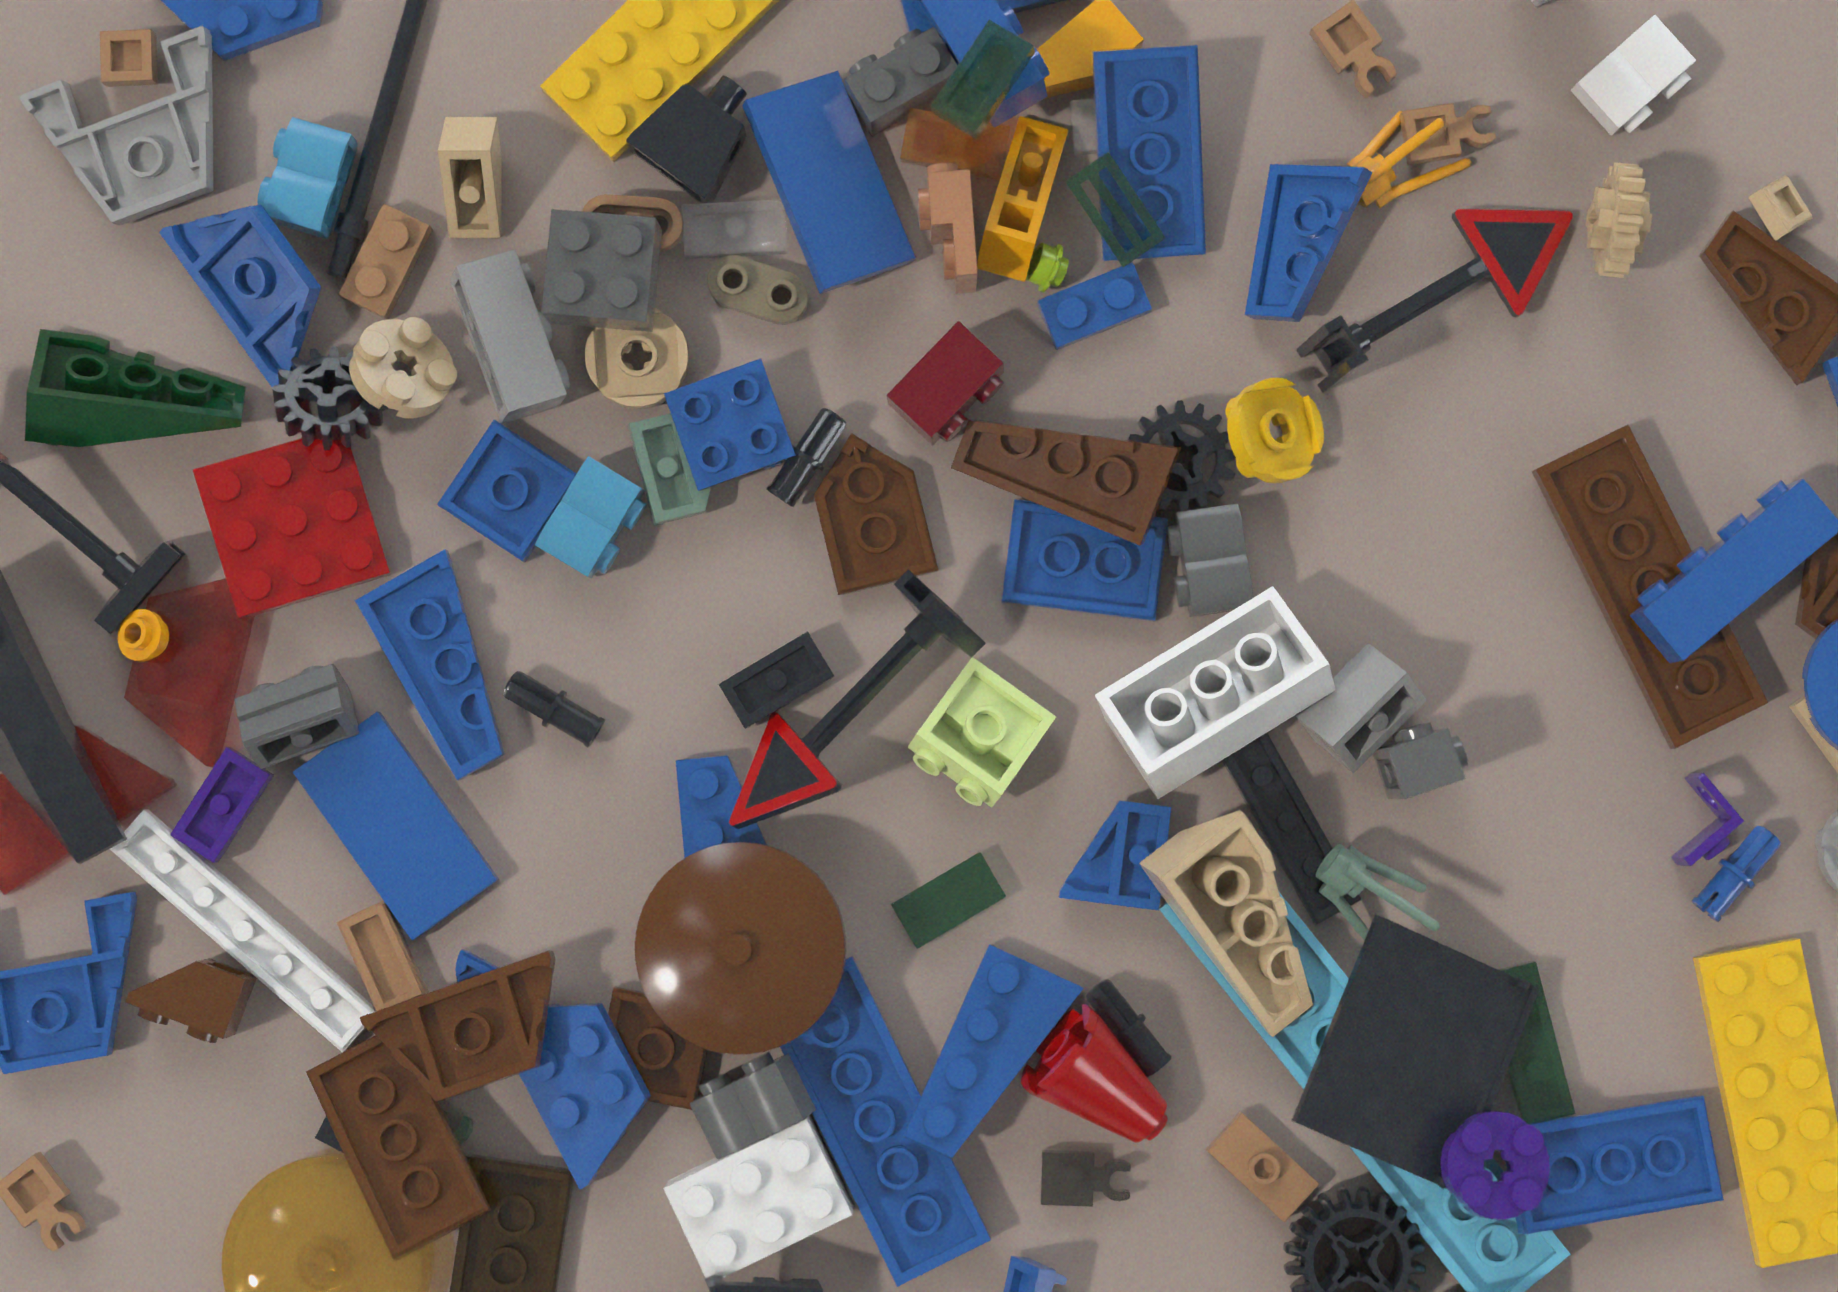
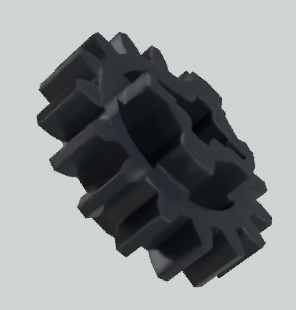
M337 346L331 347L328 356H321L315 348L310 349V360L305 362L295 356L291 359L292 371L279 370V385L273 386L272 389L275 413L278 422H285L286 434L289 437L301 432L303 445L307 447L315 439L322 440L324 450H330L333 440H341L342 444L349 448L352 445L351 436L357 434L367 440L370 438L369 424L373 426H381L383 424L382 411L388 410V407L382 404L380 409L369 404L360 395L352 382L349 364L353 356V350L346 357L339 356Z
M1177 400L1172 414H1168L1162 405H1158L1155 408L1156 421L1154 423L1144 416L1138 421V425L1144 432V435L1130 434L1128 438L1131 441L1150 443L1152 437L1158 432L1162 445H1175L1181 447V452L1190 450L1193 454V457L1187 463L1189 472L1187 469H1184L1181 463L1174 465L1169 479L1179 482L1182 490L1185 491L1165 488L1158 506V510L1162 512L1170 502H1177L1178 512L1187 511L1190 501H1194L1199 509L1206 508L1208 506L1206 497L1208 492L1216 498H1220L1225 493L1218 481L1220 479L1232 481L1236 473L1225 467L1226 462L1236 460L1233 451L1226 450L1225 444L1229 441L1228 431L1219 433L1216 429L1222 417L1217 414L1211 419L1206 420L1202 417L1204 405L1201 403L1196 406L1192 413H1187L1183 400ZM1180 424L1195 427L1205 435L1197 438L1182 431ZM1215 453L1213 472L1208 481L1204 483V476L1200 468L1203 460Z

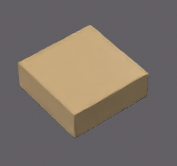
M1786 175L1748 197L1775 241L1813 219L1809 209Z

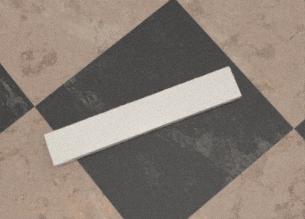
M144 809L124 831L127 840L110 848V850L341 1052L348 1050L366 1029L362 1025L360 1017L375 1012V1007L205 858L172 837L170 834L173 830L150 810Z

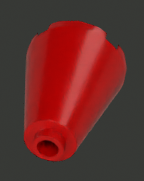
M1087 1004L1082 1005V1014L1071 1009L1060 1018L1036 1049L1041 1058L1035 1069L1026 1063L1022 1072L1021 1085L1031 1095L1134 1143L1141 1142L1145 1138L1148 1141L1154 1139L1167 1123L1168 1116L1165 1114L1167 1102L1098 1013Z

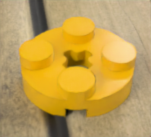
M1268 378L1245 387L1237 397L1230 399L1226 405L1225 414L1228 420L1227 431L1230 446L1236 457L1238 470L1247 478L1257 477L1267 483H1283L1307 474L1313 467L1309 465L1313 461L1314 454L1321 452L1324 443V428L1320 412L1309 395L1302 397L1297 390L1291 388L1296 384L1288 379ZM1270 420L1273 426H1280L1282 430V436L1277 437L1276 440L1270 433Z

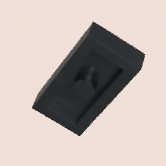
M807 631L721 682L719 686L743 727L747 729L835 676Z

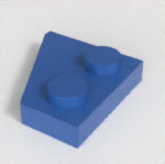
M1119 800L1059 889L1058 897L1159 911L1161 894L1139 863L1168 841L1172 807Z

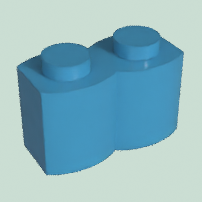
M292 117L287 129L281 128L276 135L273 157L278 159L277 166L272 177L266 176L260 185L257 199L258 205L263 206L276 225L328 239L338 215L343 190L352 170L358 142L352 134Z
M588 456L572 480L563 499L543 528L535 545L589 578H593L597 570L605 574L620 551V547L614 544L624 526L632 530L646 509L647 503L640 500L645 490Z

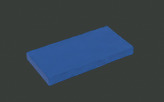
M1198 45L1092 51L1102 260L1111 261L1206 254Z
M838 71L745 100L742 107L820 294L910 264L916 258Z
M375 712L358 725L360 734L332 743L293 771V774L413 941L494 884L499 878L381 712Z
M1691 1096L1530 1123V1125L1538 1128L1543 1135L1544 1145L1549 1155L1550 1173L1546 1189L1543 1192L1542 1201L1538 1207L1525 1211L1515 1218L1518 1234L1525 1235L1722 1201V1189L1704 1096Z

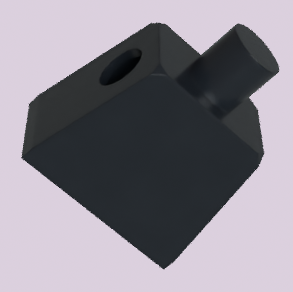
M725 75L720 78L707 97L686 83L629 135L626 142L630 151L709 209L747 136L744 125L731 116L747 93L741 86Z

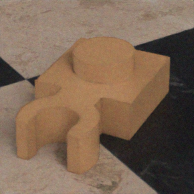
M1351 0L1311 29L1310 36L1338 75L1350 66L1356 73L1354 79L1356 89L1365 98L1370 97L1375 91L1373 85L1368 81V72H1380L1388 83L1396 77V69L1392 62L1385 57L1376 56L1373 50L1381 45L1383 39L1355 0Z
M1453 103L1402 111L1399 118L1404 143L1437 118H1441L1444 121V126L1406 156L1407 165L1458 158L1462 154L1460 142H1465L1474 148H1483L1490 145L1496 139L1495 133H1477L1473 128V120L1488 117L1491 113V107L1487 105L1474 106L1462 117H1456Z
M41 1152L32 1155L0 1180L1 1199L23 1228L30 1226L36 1220L40 1223L42 1242L51 1251H56L65 1245L57 1235L56 1228L59 1222L66 1223L75 1235L86 1228L85 1221L79 1213L74 1210L65 1209L60 1202L70 1195L71 1191Z

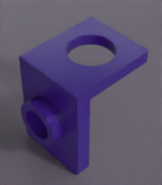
M1690 773L1685 777V780L1717 818L1671 856L1674 862L1680 866H1692L1702 856L1707 861L1718 855L1731 842L1727 835L1744 822L1704 773Z

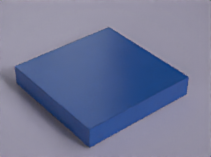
M494 419L437 505L525 563L536 547L535 543L543 528L563 499L577 473Z

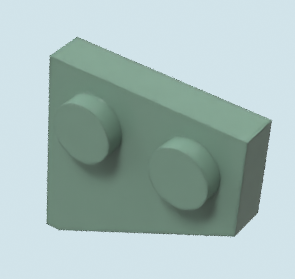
M671 413L629 423L628 430L654 526L704 514L711 487L698 491Z

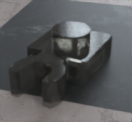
M1042 1150L1040 1204L1093 1207V1192H1103L1107 1198L1114 1201L1130 1199V1191L1128 1189L1113 1188L1109 1180L1116 1171H1131V1164L1123 1159H1113L1106 1162L1102 1167H1094V1152Z

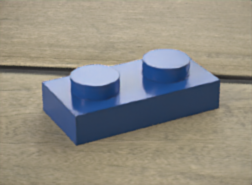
M1133 262L1037 301L1038 308L1056 351L1148 314L1152 310Z

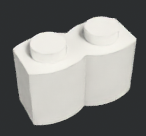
M1654 15L1587 73L1570 91L1611 136L1622 126L1628 133H1631L1653 113L1647 106L1649 102L1660 93L1668 100L1692 79L1686 70L1696 59L1660 19Z

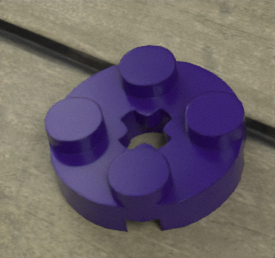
M1482 1112L1464 1120L1466 1122L1461 1124L1456 1132L1450 1134L1445 1141L1441 1154V1173L1448 1191L1454 1194L1465 1210L1481 1218L1505 1220L1518 1217L1525 1211L1538 1207L1542 1201L1543 1192L1546 1189L1550 1173L1548 1151L1544 1145L1543 1135L1538 1128L1526 1123L1523 1119L1513 1114ZM1494 1150L1501 1152V1158L1507 1162L1506 1171L1501 1173L1500 1179L1497 1181H1493V1173L1484 1170L1483 1166L1484 1159H1493Z

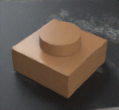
M151 29L100 31L101 82L106 87L158 85L156 34Z

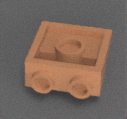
M955 163L930 165L927 167V188L918 189L920 231L930 230L931 245L943 244L944 279H954L955 294L976 292L978 272L970 169L958 170V164Z

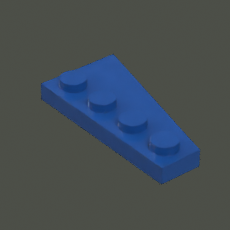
M989 944L903 1137L951 1159L1084 988Z

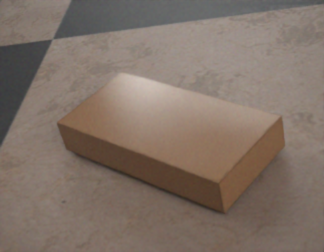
M384 900L336 922L376 1011L429 993L395 916Z

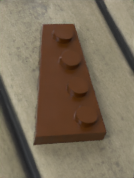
M971 419L968 420L951 468L1141 546L1145 542L1181 447Z

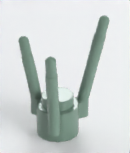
M1342 844L1336 845L1324 858L1316 872V877L1324 882L1319 889V893L1334 903L1363 940H1365L1369 929L1343 895L1348 894L1354 898L1365 887L1430 930L1437 931L1440 928V924L1436 920L1373 879L1370 871L1420 893L1425 892L1427 889L1424 883L1365 856L1351 845L1348 848Z

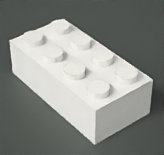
M1272 586L1100 691L1095 697L1105 721L1157 799L1336 689L1328 661Z

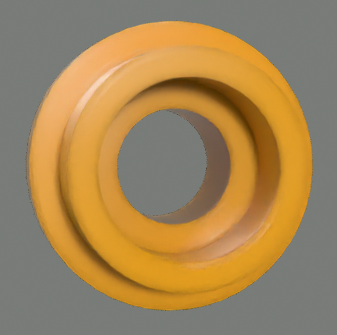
M137 609L130 612L121 622L118 630V645L121 652L128 659L144 662L158 657L164 652L169 642V630L166 623L157 613L146 609Z

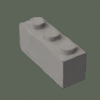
M514 249L457 265L450 278V282L500 423H506L559 407L567 396L565 389L570 387L569 377L561 359L555 360L548 342L552 340V329L542 311L538 312L531 295V293L535 292V282L528 264H520L517 252Z

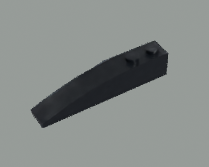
M0 570V771L77 863L82 864L127 840V837Z

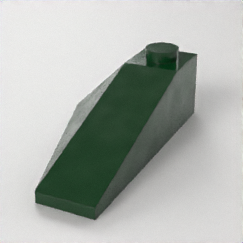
M40 329L26 394L25 441L45 443L52 446L86 447L241 427L245 386L191 368L180 369L176 372L155 365V356L138 351L134 357L110 350V341L93 335Z

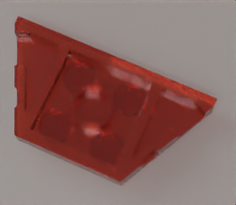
M226 578L148 597L146 610L157 613L166 623L169 630V642L164 652L158 657L144 662L133 660L124 698L200 762L209 767H214L222 754L255 617L251 616L239 620Z
M74 726L120 823L177 786L173 778L159 773L137 760L138 758L104 741L101 736L84 726ZM2 773L0 774V890L3 895H11L69 857L70 854Z

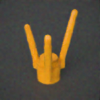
M1399 111L1360 154L1347 162L1348 167H1365L1372 172L1359 200L1363 207L1366 208L1375 202L1378 208H1382L1396 197L1470 167L1471 160L1464 158L1391 187L1390 183L1397 179L1392 166L1444 126L1443 119L1437 118L1385 158L1380 154L1372 158L1401 124L1399 115L1402 111Z

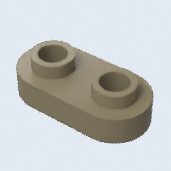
M728 255L720 258L709 271L708 287L714 300L725 308L778 325L792 324L798 321L806 312L808 306L807 289L804 282L794 273L738 255ZM731 272L739 273L743 277L742 284L735 289L727 288L724 285V278L727 274ZM779 288H786L792 293L790 301L784 305H779L772 300L773 293Z

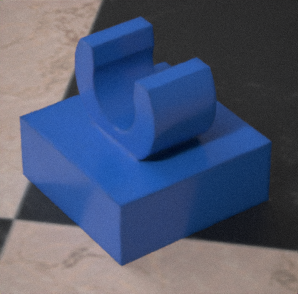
M1011 1256L1004 1292H1052L1053 1284L1066 1285L1067 1278L1057 1273L1056 1270L1030 1258Z

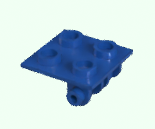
M761 358L664 393L698 491L761 468L769 470L783 464V460L796 456Z

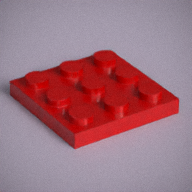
M302 438L192 469L239 620L390 575L351 447L346 448L341 440H333L330 450H324L322 440L315 439L307 447L303 445Z

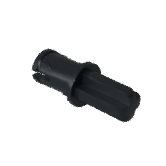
M821 409L797 446H793L796 456L786 460L766 490L794 508L796 501L817 470H824L825 466L821 463L845 429L846 421L830 409Z
M516 671L511 676L503 692L505 698L543 720L542 726L547 728L551 724L580 741L587 748L594 742L605 722L604 718L594 715L567 699V692L564 690L557 693L521 671Z
M1105 979L1089 990L1086 994L1087 1001L1147 1077L1159 1071L1172 1059L1171 1055L1164 1050L1143 1023L1146 1019L1144 1014L1137 1015L1110 980Z

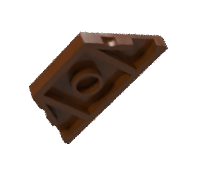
M546 951L361 1016L360 1020L369 1032H373L388 1047L396 1061L404 1069H408L414 1074L421 1087L436 1102L444 1101L540 1067L556 958L553 951Z

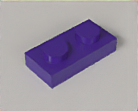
M226 747L170 835L211 862H219L274 777V774L265 768L260 769L254 761L232 747Z

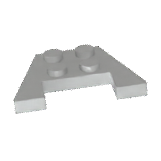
M204 26L160 42L176 93L92 125L83 127L70 85L63 80L55 81L19 95L21 103L29 113L34 115L45 130V135L54 147L62 152L74 168L73 172L110 221L116 225L126 224L213 191L212 36L210 30Z

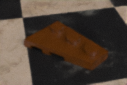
M1732 211L1723 220L1699 257L1797 386L1803 383L1838 333V283L1777 240L1775 241L1774 238L1741 215Z

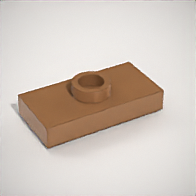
M1241 1111L1206 1148L1209 1154L1284 1223L1319 1185L1312 1176Z

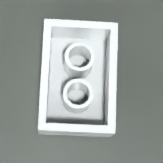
M811 1115L733 1154L718 1160L715 1157L668 1180L663 1188L705 1278L712 1275L724 1278L851 1216L854 1208Z

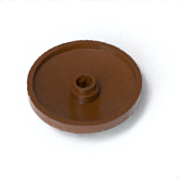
M736 842L714 845L697 851L678 862L665 873L649 894L642 908L636 929L635 962L642 989L654 1011L667 1026L685 1040L707 1050L723 1054L743 1055L765 1052L791 1042L817 1022L831 1004L840 986L846 964L847 945L844 922L836 900L827 885L816 872L797 857L778 848L759 843Z

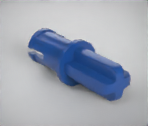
M1762 826L1755 827L1727 861L1724 859L1719 861L1720 870L1699 895L1693 898L1692 903L1702 912L1706 911L1709 913L1708 916L1714 921L1719 922L1722 919V915L1746 887L1752 889L1755 886L1752 881L1753 878L1780 848V840L1768 829Z

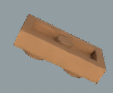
M383 203L338 295L342 299L384 319H389L433 230L431 226Z

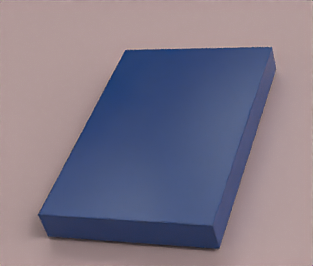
M1014 499L1001 602L1156 621L1168 518L1154 517L1144 544L1139 546L1035 502Z

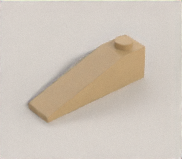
M1239 810L1178 832L1139 863L1170 908L1271 1037L1277 1035L1313 1006L1298 948L1293 945L1286 916H1288L1285 901L1279 895L1273 871L1276 868L1272 854L1242 811Z

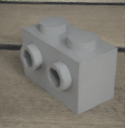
M1368 643L1333 678L1336 690L1299 712L1295 717L1320 747L1354 773L1427 700L1405 670Z

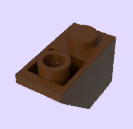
M208 958L191 963L130 991L125 1003L139 1007L137 1015L143 1019L162 1025H168L171 1019L187 1025L186 1033L202 1041L216 1043L218 1037L224 1039L236 1035L257 978L251 973Z

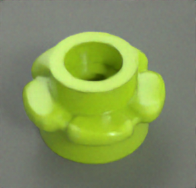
M1041 242L1035 249L1026 281L1038 285V291L1045 292L1050 285L1058 287L1063 281L1069 265V259L1063 257V246L1061 244L1050 246Z

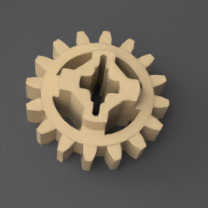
M1613 162V166L1608 168L1607 178L1603 179V186L1595 187L1590 209L1587 210L1585 227H1587L1588 231L1587 248L1594 249L1592 259L1596 261L1594 271L1598 272L1600 276L1624 278V275H1628L1630 263H1634L1635 254L1642 253L1646 235L1650 232L1652 214H1650L1649 201L1651 193L1643 191L1645 179H1642L1643 168H1639V165Z

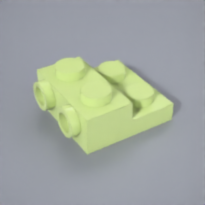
M972 657L914 736L908 748L915 752L913 760L923 771L934 776L942 772L958 783L955 787L956 792L966 802L975 806H981L984 802L992 808L1051 726L1056 716Z

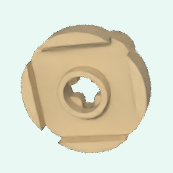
M656 308L653 332L596 327L595 331L593 330L587 339L585 363L590 379L606 399L625 408L647 409L662 404L666 401L664 393L681 388L689 369V347L683 332L670 317ZM636 343L642 344L644 352H652L651 361L645 362L643 369L638 371L634 370L631 363H624L623 361L624 354L632 353V344Z
M408 317L405 320L386 319L368 326L353 348V356L349 364L352 382L360 395L369 404L378 409L383 404L390 409L398 410L396 416L402 418H419L434 412L439 408L457 379V370L448 349L432 333L429 324L417 317ZM396 361L405 363L412 370L411 376H408L404 370L395 371L392 366Z

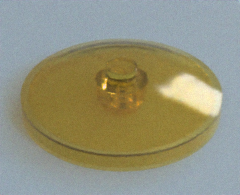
M320 1154L297 1159L285 1164L260 1180L246 1194L235 1210L227 1227L222 1249V1277L226 1292H428L434 1266L433 1242L398 1261L393 1260L347 1159L342 1154Z

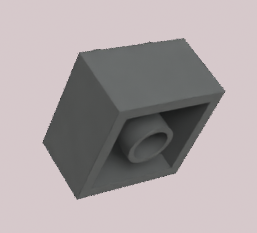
M551 209L542 314L550 324L653 332L662 229L657 219L654 217Z

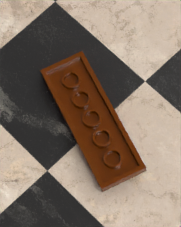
M1629 424L1532 471L1670 749H1676L1768 703L1729 624L1684 661L1669 663L1630 617V614L1641 606L1637 597L1658 580L1662 579L1665 584H1668L1679 575L1681 571L1676 565L1691 553L1692 550Z

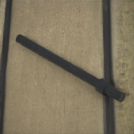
M406 0L344 213L339 212L333 231L338 236L327 270V274L341 279L347 278L357 243L364 241L369 223L364 218L428 0Z

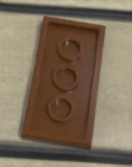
M375 1035L306 1071L387 1248L393 1260L398 1261L492 1210L440 1101L436 1102L421 1087L414 1074L410 1070L404 1069L391 1055L392 1052Z

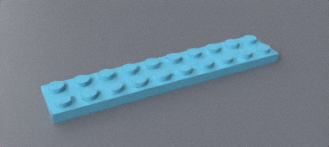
M1279 892L1280 897L1285 901L1288 916H1286L1293 945L1298 948L1313 1006L1277 1035L1271 1037L1167 902L1159 907L1160 912L1304 1090L1349 980L1347 975ZM1350 1147L1395 1205L1398 1207L1403 1206L1407 1210L1405 1217L1409 1222L1418 1225L1420 1236L1465 1292H1525L1571 1255L1552 1230L1525 1235L1518 1234L1516 1218L1495 1220L1475 1216L1465 1210L1464 1206L1457 1201L1454 1194L1450 1193L1448 1189H1442L1433 1182ZM1494 1158L1484 1159V1170L1493 1173V1181L1499 1180L1504 1170Z

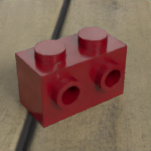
M957 321L886 395L888 404L932 446L941 437L948 442L967 423L968 418L963 414L977 400L982 405L987 403L1002 387L1004 381L999 377L1004 373V363L960 321Z

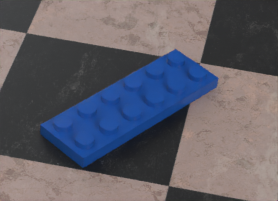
M854 957L847 958L840 986L827 1010L807 1031L791 1042L780 1046L784 1055L789 1054L816 1108V1111L812 1114L898 1287L990 1241L991 1236L953 1159L942 1156L903 1137L921 1094Z

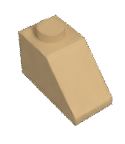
M445 117L438 147V156L449 238H500L502 219V157L497 117Z

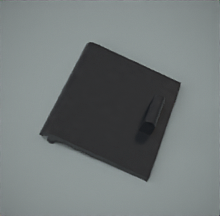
M1375 914L1291 1121L1433 1182L1442 1189H1447L1441 1173V1154L1445 1141L1452 1132H1456L1459 1126L1466 1122L1464 1120L1474 1114L1491 1112L1540 988L1530 985L1526 979L1510 976Z

